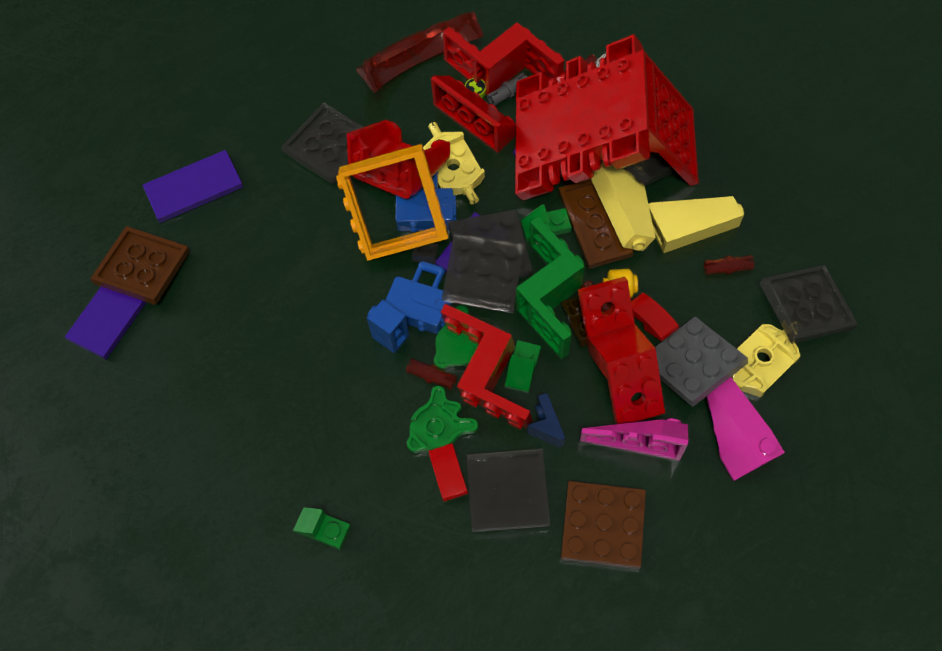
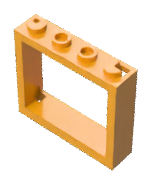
M422 144L339 167V172L336 176L338 188L344 190L346 196L343 198L344 206L347 212L351 211L353 219H350L354 233L358 232L360 238L358 240V247L361 253H365L367 261L449 239ZM415 158L435 227L372 244L350 175Z

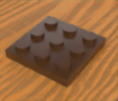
M126 226L90 279L95 285L156 305L190 251L186 245Z
M568 481L561 560L640 569L646 490Z

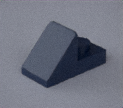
M542 394L538 396L537 405L534 406L536 415L541 421L529 424L527 433L559 448L563 447L565 444L564 433L548 394Z

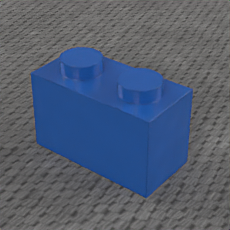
M384 300L378 305H374L368 312L367 321L372 338L395 353L409 337L406 316Z

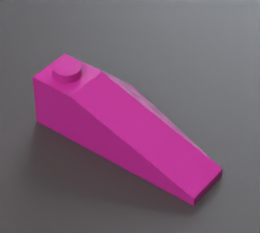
M731 377L706 396L713 419L714 434L717 437L719 456L733 481L785 453L769 426Z
M670 418L667 420L582 428L580 441L680 461L688 445V424H683L680 420Z

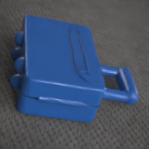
M437 171L432 180L447 230L454 229V222H456V195H453L452 188H438ZM421 189L416 195L407 199L396 195V223L398 231H412L415 233L435 227L424 189Z
M421 261L418 264L413 280L402 277L394 279L385 302L406 316L407 325L417 327L419 331L426 330L438 334L441 328L445 326L440 312L444 304L451 306L450 293L438 289L445 269L441 266ZM422 271L437 275L432 287L418 283Z

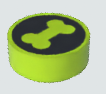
M471 78L465 83V87L470 91L478 93L481 98L485 96L486 85L482 79L476 83L474 78Z

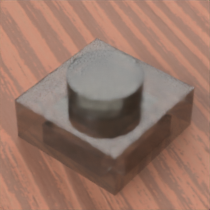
M431 243L414 248L412 262L420 263L425 261L436 264L439 244Z

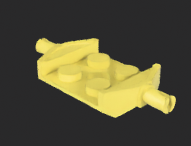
M433 122V125L432 123L429 124L428 128L433 134V138L423 147L424 150L431 148V144L438 139L450 142V157L438 170V184L440 188H452L453 195L463 194L467 196L470 204L477 203L479 198L474 192V188L483 181L485 171L479 167L464 140L463 132H441L436 122ZM451 164H457L459 165V168L456 170H450L448 169V166Z
M793 322L786 330H780L773 325L762 324L737 348V350L748 357V364L731 376L741 391L762 397L765 391L800 358L799 348L792 338L801 330L800 325L796 327L797 323ZM760 352L766 353L770 361H760L757 354Z

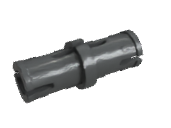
M520 73L509 82H503L501 87L487 95L489 103L497 106L507 98L511 99L514 97L516 82L527 78V76H524V73Z

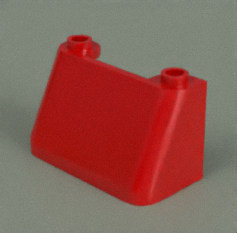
M383 120L347 133L348 164L412 147L402 142L400 127L389 120ZM438 139L431 144V148L424 150L432 177L449 159L450 142ZM415 158L352 175L358 180L406 199L416 195L423 187Z

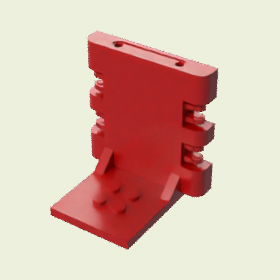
M634 34L606 45V57L600 59V67L598 68L595 62L588 64L579 56L566 61V73L561 74L560 83H558L556 77L548 79L542 71L516 82L515 194L522 200H528L552 192L554 185L560 182L561 173L565 181L571 179L574 183H579L594 177V171L600 170L602 159L606 167L613 165L616 169H621L648 160L650 152L659 153L690 186L699 184L694 110L647 55L641 42Z

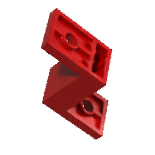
M518 22L481 51L475 45L467 42L459 32H455L450 27L443 31L444 60L468 80L474 78V81L478 83L482 79L486 85V95L502 86L503 82L509 81L524 68L532 74L542 71L548 79L557 78L564 69L565 59Z
M626 277L578 289L589 354L608 380L615 423H634L664 414L665 408L656 348L634 323L629 285ZM612 302V306L608 311H601L604 303ZM635 393H642L639 400L631 401Z
M444 304L440 313L444 323L448 326L447 329L456 335L463 333L469 336V340L478 345L457 385L461 397L464 398L463 401L475 408L478 405L486 409L485 412L497 419L500 416L509 420L508 424L521 430L522 426L528 428V425L533 421L529 410L492 393L515 349L512 335Z

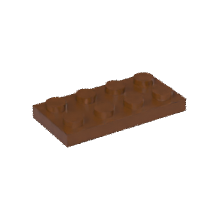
M591 179L559 188V196L564 208H566L570 224L588 269L633 257V250L622 246Z

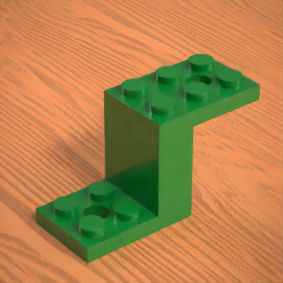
M537 217L530 222L529 245L548 265L516 287V310L562 360L569 354L571 330L566 323L560 322L555 317L553 308L582 287L585 266L583 260L569 250L567 243L553 233L551 226L547 222L543 223Z

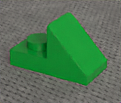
M541 205L521 220L527 242L530 241V222L537 217L543 223L547 222L555 235L569 233L572 228L566 208L546 212L545 205Z
M517 340L514 354L510 358L505 382L506 388L529 393L541 346Z
M304 507L293 532L341 550L351 525L326 515L322 509Z

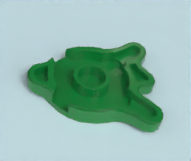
M459 305L456 307V309L468 314L466 306ZM447 325L443 326L436 337L435 366L440 370L463 365L467 367L478 345L470 341L469 336L463 333L456 335L447 329Z
M435 386L431 391L429 401L420 407L411 418L407 447L409 451L419 453L422 451L429 452L451 443L454 444L460 436L477 432L478 423L472 418H459L457 415L461 411V404L448 400L444 388Z

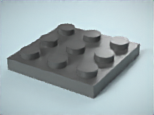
M696 317L692 318L655 347L660 380L692 407L748 364V357Z

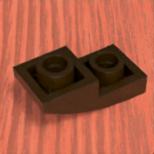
M579 296L561 302V306L580 347L587 345Z

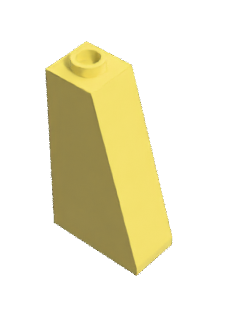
M601 162L600 170L594 171V177L591 180L624 248L644 251L655 239V233L642 172L627 167L616 169L613 165L606 167L604 162Z
M733 196L653 202L648 204L655 238L663 253L740 226L744 216L742 206L739 203L737 204Z

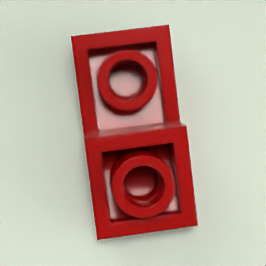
M644 292L631 301L633 316L644 323L645 331L660 341H663L679 329V325L670 314Z
M453 443L430 450V459L443 501L445 502L468 494Z

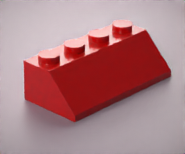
M434 75L431 78L433 105L498 153L515 137L516 124L513 119L500 113L494 105L485 102L478 93L470 91L461 81L455 80L451 76Z

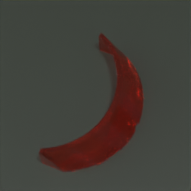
M474 12L463 13L391 44L377 52L376 55L364 60V64L358 66L356 70L375 93L385 83L400 73L444 52L443 31L448 27L455 32H459L467 42L482 37L483 32Z

